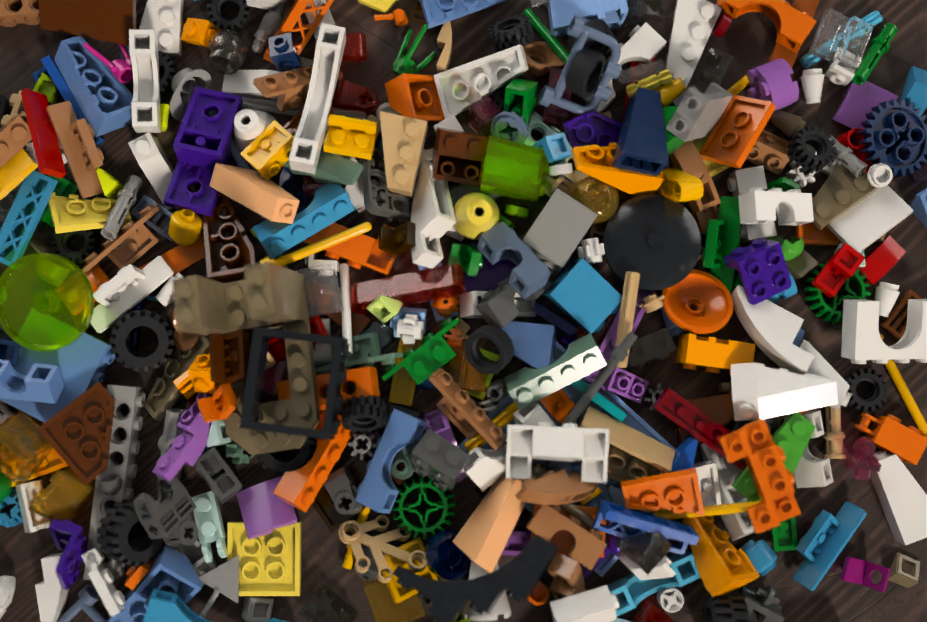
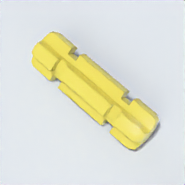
M669 69L659 72L660 74L657 76L654 74L638 81V84L632 83L626 86L629 98L632 97L639 87L654 90L659 88L661 84L671 83L673 78Z

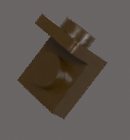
M407 221L395 229L385 226L380 227L379 249L399 255L414 247L416 224Z

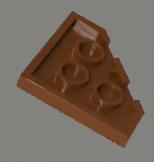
M100 381L37 428L85 486L104 472L108 466L116 399Z

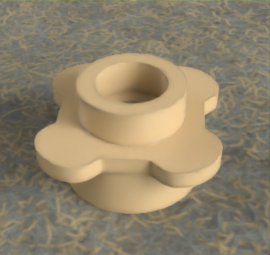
M656 293L644 297L643 303L638 306L639 308L644 307L646 313L653 312L664 306L662 299L665 296H657Z

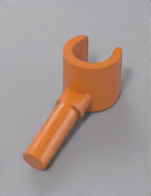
M396 9L393 13L374 15L375 21L394 19L396 26L408 23L407 15L402 9Z

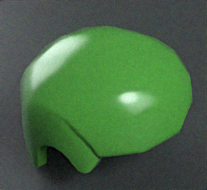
M781 236L767 239L780 242L785 261L795 259L804 249L803 239H797L795 236L792 237L791 242L787 239L784 240Z

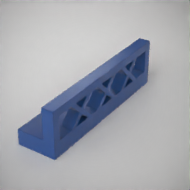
M48 55L41 59L44 67L31 74L35 82L37 83L42 73L45 75L49 73L57 87V91L61 93L65 102H71L77 119L85 118L54 62V58ZM102 135L93 138L95 145L105 141Z
M606 500L601 501L592 524L594 530L680 555H684L688 544L696 546L700 538L690 525L636 509H627L626 506ZM604 517V519L613 521L614 523L607 526L601 524V521ZM622 525H627L637 529L632 532H627L624 530ZM645 532H651L660 536L651 539L647 537ZM668 538L681 542L679 546H675L669 543Z

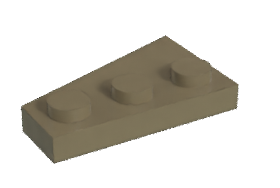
M838 164L812 200L814 222L812 223L819 230H822L874 193L878 188L869 184L865 171L860 176L855 177L846 167Z

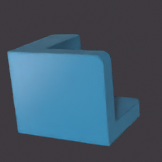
M565 132L546 136L531 146L533 151L543 148L548 163L552 162L554 165L572 156Z

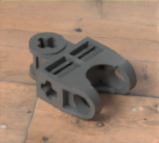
M175 476L171 482L158 477L156 480L158 500L155 501L150 495L145 493L140 494L134 500V508L139 521L151 539L163 538L164 542L170 547H176L180 544L186 546L194 544L198 538V527L189 514L197 506L186 488Z

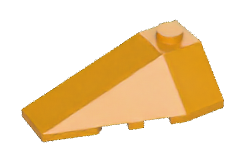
M616 142L609 143L605 147L588 145L572 148L571 152L577 170L630 195L655 194L665 180L663 170L657 176L613 167L612 162L617 146Z
M713 516L683 518L684 524L692 526L700 536L697 545L690 544L699 576L704 582V587L710 592L712 597L728 594L760 577L747 554L741 548L737 551L728 540L730 535L726 530L722 531L713 523Z

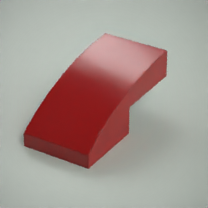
M887 235L884 241L877 244L865 258L866 266L860 267L859 273L866 274L865 279L871 285H874L900 260L906 251L890 235Z
M844 243L821 269L811 284L829 298H832L847 278L853 276L865 257L850 245Z

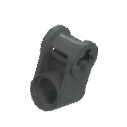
M346 466L330 473L324 486L331 496L335 509L344 515L357 514L363 504L355 501L357 487L352 473ZM348 499L352 500V503L349 504L350 508L346 507V504L349 502Z

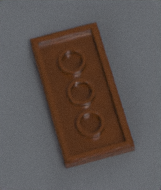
M38 0L41 29L128 46L129 29H136V0Z

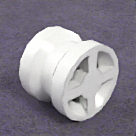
M676 587L663 589L656 594L658 603L667 612L675 613L683 607L684 597Z

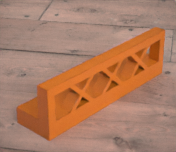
M295 0L274 36L301 31L302 41L294 43V48H297L296 51L300 55L334 0H327L325 4L315 5L314 0ZM313 11L314 22L303 25L300 17L302 13ZM268 44L263 58L274 64L270 58Z

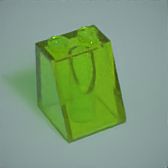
M489 135L480 192L537 202L538 197L544 194L546 182L541 181L543 172L547 173L549 166L544 150Z

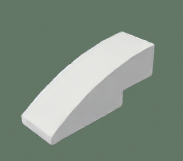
M63 552L51 554L41 559L44 581L35 585L41 622H58L65 609L69 589H62L55 572Z

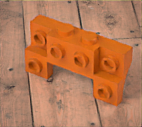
M334 222L302 242L311 245L349 228ZM384 224V225H383V226H385V227H388V228H391V229H395V228H393V227L388 226L387 224ZM364 234L323 250L326 252L324 256L338 261L340 257L348 260L347 265L360 270L361 266L387 276H389L397 256L396 254L379 249V237L376 240Z
M760 418L718 438L728 463L741 458L745 459L759 498L763 500L745 508L756 534L780 526V522L801 514L793 494L795 493L793 488L795 479L789 469L786 470L783 462L786 460L784 451L780 446L777 447L774 444L765 420Z

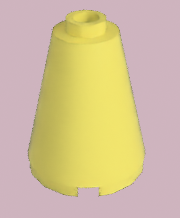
M468 193L462 196L453 208L456 217V223L454 224L456 231L470 240H479L481 234L499 224L500 212L496 202L484 193ZM475 209L480 210L483 216H476Z

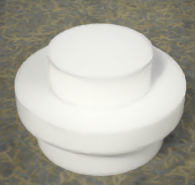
M883 163L871 166L867 173L869 184L876 188L887 186L893 177L890 167Z

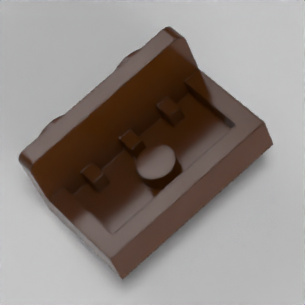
M241 329L225 335L218 333L209 334L211 381L220 384H234L245 381L247 379L250 358L249 331Z

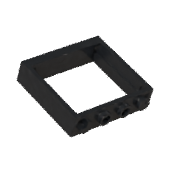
M254 327L240 428L321 439H335V434H338V427H340V419H337L338 410L342 409L344 402L341 387L347 379V369H344L345 359H348L350 355V344H347L348 339ZM270 337L334 345L323 430L258 422Z

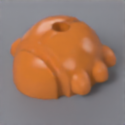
M436 291L437 296L432 297L434 302L431 306L436 309L438 315L449 317L453 312L459 311L457 307L460 304V300H457L459 297L458 293Z

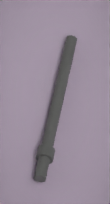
M630 331L619 347L616 346L610 353L612 356L608 360L607 365L602 368L560 427H563L565 423L576 422L619 362H623L628 356L627 351L638 336Z

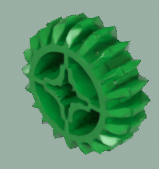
M819 264L817 266L818 270L810 272L813 278L806 279L810 287L804 288V291L809 292L810 296L805 297L804 300L812 302L808 309H817L814 316L820 317L823 315L822 320L824 322H828L831 319L833 324H838L839 321L843 322V310L837 311V305H840L842 300L864 299L865 296H870L872 293L865 291V287L870 286V283L863 282L866 274L859 275L860 267H858L853 276L847 278L834 297L829 298L825 295L826 301L824 302L821 291L811 284L825 266L824 264ZM849 282L852 286V291L849 288Z
M412 475L410 477L412 484H409L406 480L402 481L405 490L397 487L399 490L398 494L401 496H397L395 502L399 504L393 505L391 510L399 511V513L393 516V520L401 518L402 521L399 522L397 527L400 529L404 525L408 526L405 534L408 535L412 529L415 531L413 535L415 539L418 538L419 532H423V539L426 540L428 537L427 532L431 531V535L435 538L437 537L435 529L438 528L440 532L444 533L445 528L442 523L450 526L452 522L447 516H455V512L449 510V508L456 507V502H448L449 499L454 497V493L446 494L445 492L448 489L445 491L439 489L433 484V479L430 477L428 481H425L424 477L420 476V481H417L416 477ZM426 487L435 490L443 501L431 500L427 495ZM419 488V498L416 501L404 503L407 494L413 489ZM422 494L424 495V501H427L426 504L429 503L431 506L427 507L425 518L423 517V511H420L421 508L418 509L417 507L422 501ZM438 509H444L437 521L428 524L429 513L438 511ZM405 511L418 514L421 525L411 521Z

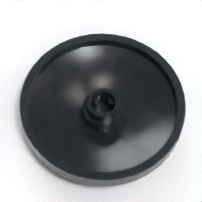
M647 194L626 201L612 214L603 234L604 256L611 271L622 282L625 280L626 272L640 273L638 289L643 291L664 290L681 282L694 268L701 249L700 231L692 214L679 202H674L663 195Z

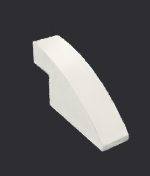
M425 160L420 168L412 203L411 222L416 224L415 246L411 248V254L414 264L433 269L444 258L440 238L456 223V217L448 182L433 179V163Z
M737 285L731 293L733 308L751 339L781 368L788 369V372L805 374L814 355L792 344L804 319L767 299L755 305L749 304L744 288Z

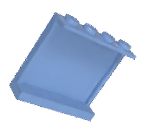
M32 307L15 340L22 343L18 365L12 367L16 372L27 376L34 363L56 365L59 367L65 387L55 404L0 398V400L45 423L97 382H103L107 366L116 357L115 354H112V346L52 316L50 312L44 309Z

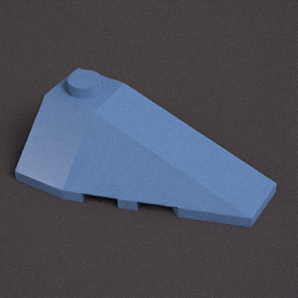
M166 544L152 560L146 575L125 596L126 603L124 605L126 609L113 617L111 616L107 622H143L153 589L178 594L183 602L187 604L203 585L188 557Z

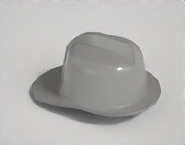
M187 67L174 75L171 81L173 96L170 101V112L176 120H183L195 86L210 89L212 80L206 70H192Z

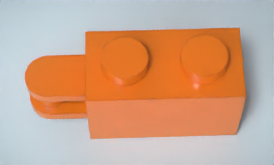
M861 412L860 416L862 418L859 424L856 423L854 427L867 434L864 439L866 442L881 450H885L887 453L896 454L905 463L918 464L927 446V438L922 436L923 431L910 425L906 427L900 424L902 420L891 414H887V416L877 415L875 418L865 412Z

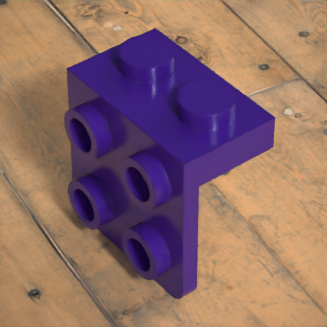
M758 238L753 240L751 245L736 248L731 251V254L723 257L726 267L739 271L749 304L755 305L791 287V280L780 242Z
M53 519L49 530L56 549L64 551L55 572L62 589L68 590L70 585L74 584L78 578L79 567L82 561L84 562L81 555L87 552L88 544L82 526L76 525L73 521L67 519L62 521Z

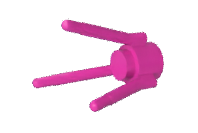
M83 44L90 53L111 69V73L121 83L125 84L132 81L131 58L123 44H118L125 60L115 59L112 62L89 44Z

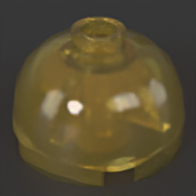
M592 176L585 177L576 182L570 194V197L598 214L592 224L609 220L616 212L620 201L617 188Z

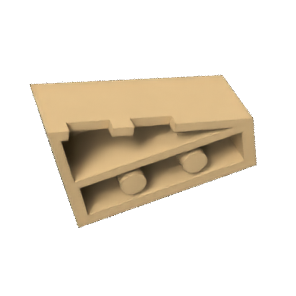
M379 111L387 188L391 193L413 197L428 131V123L420 119Z

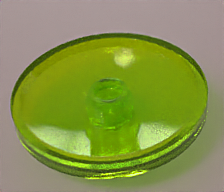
M51 253L30 254L13 262L0 277V324L7 335L19 345L35 351H53L71 345L87 330L94 311L93 290L87 276L71 260Z

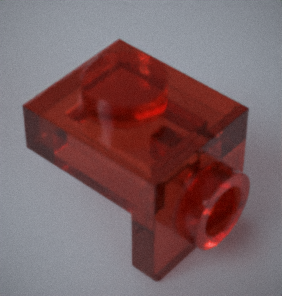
M646 600L633 618L635 622H676L666 612Z

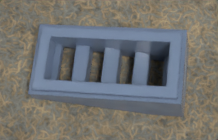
M144 194L131 214L139 219L141 217L139 212L148 204H151L153 207L156 202ZM160 205V210L153 220L150 221L151 217L145 224L168 240L173 241L168 234L170 217L173 213ZM165 215H167V217L164 219V221L162 222V224L158 227V225H159L160 222L163 220V218L165 217Z

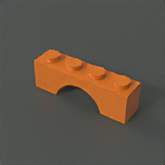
M717 0L716 5L722 7L721 11L735 19L748 12H759L768 16L775 24L777 30L776 42L794 53L798 52L817 22L810 14L798 11L785 0Z
M325 410L320 415L321 421L313 429L323 430ZM341 415L337 417V419H340V427H338V434H335V439L317 438L316 451L311 460L298 470L285 472L273 491V494L282 501L305 513L314 502L317 493L327 480L329 473L353 436L354 432H352V429L346 430V427L342 426Z

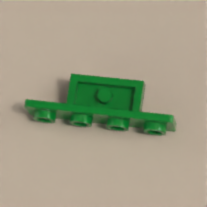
M722 196L718 219H709V224L705 227V237L707 239L701 259L703 267L711 268V275L718 278L727 287L729 292L732 293L736 269L726 267L723 257L731 254L732 250L739 248L742 224H740L738 197Z
M451 317L440 325L441 331L436 335L431 332L421 340L422 346L417 350L412 347L403 354L404 360L398 365L394 363L387 366L383 370L385 375L381 378L386 381L404 366L418 385L421 384L437 369H440L456 356L442 336L460 322L459 318L457 317L455 320Z

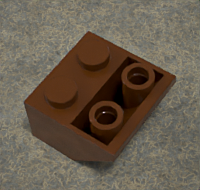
M437 127L433 147L432 178L480 186L489 138L481 134Z

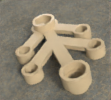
M379 515L376 519L362 524L353 520L342 523L338 530V536L343 543L350 545L356 559L355 569L357 572L365 573L370 567V559L364 556L360 543L369 547L378 568L377 578L381 583L390 582L393 576V570L387 565L383 553L407 563L409 569L413 572H422L426 568L428 556L425 552L415 550L410 554L388 544L395 540L407 541L412 531L406 536L401 535L400 531H405L408 526L404 525L400 529L398 528L372 537L365 533L375 529L384 532L388 529L390 521L387 516ZM378 521H384L386 525L381 526L378 524ZM352 531L354 536H348L346 532ZM417 560L421 565L416 566L413 564V561ZM365 562L367 566L360 567L358 563ZM381 572H387L389 577H383Z

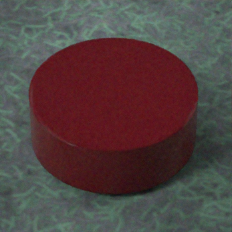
M723 13L715 24L712 34L718 38L722 37L733 20L732 16Z

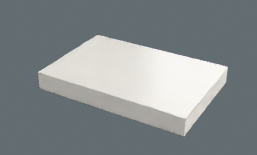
M887 185L878 188L874 193L827 225V227L843 244L847 243L860 253L912 214L913 209Z

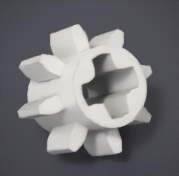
M795 161L789 163L792 169L786 175H790L793 182L799 183L801 188L806 186L807 182L813 183L816 181L813 175L817 172L808 173L807 169L804 175L803 171H799L802 168L801 166L798 168L794 166L796 164Z
M599 238L582 240V247H577L578 258H583L588 264L603 262L602 256L605 254L604 243H599Z
M406 314L404 320H398L397 337L402 338L403 344L415 345V340H422L424 322L419 321L417 315Z

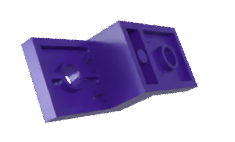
M195 86L173 144L178 162L163 200L165 206L180 210L190 209L195 213L212 217L220 192L209 185L215 164L230 165L233 157L229 139L234 128V118L240 111L243 103L242 96ZM211 110L218 111V114L214 117L206 116V113ZM192 185L201 186L200 190L197 192L189 191V188Z

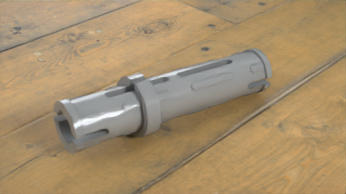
M129 175L123 189L118 192L116 196L117 201L101 230V235L110 240L116 239L130 207L137 200V192L143 184L140 177Z

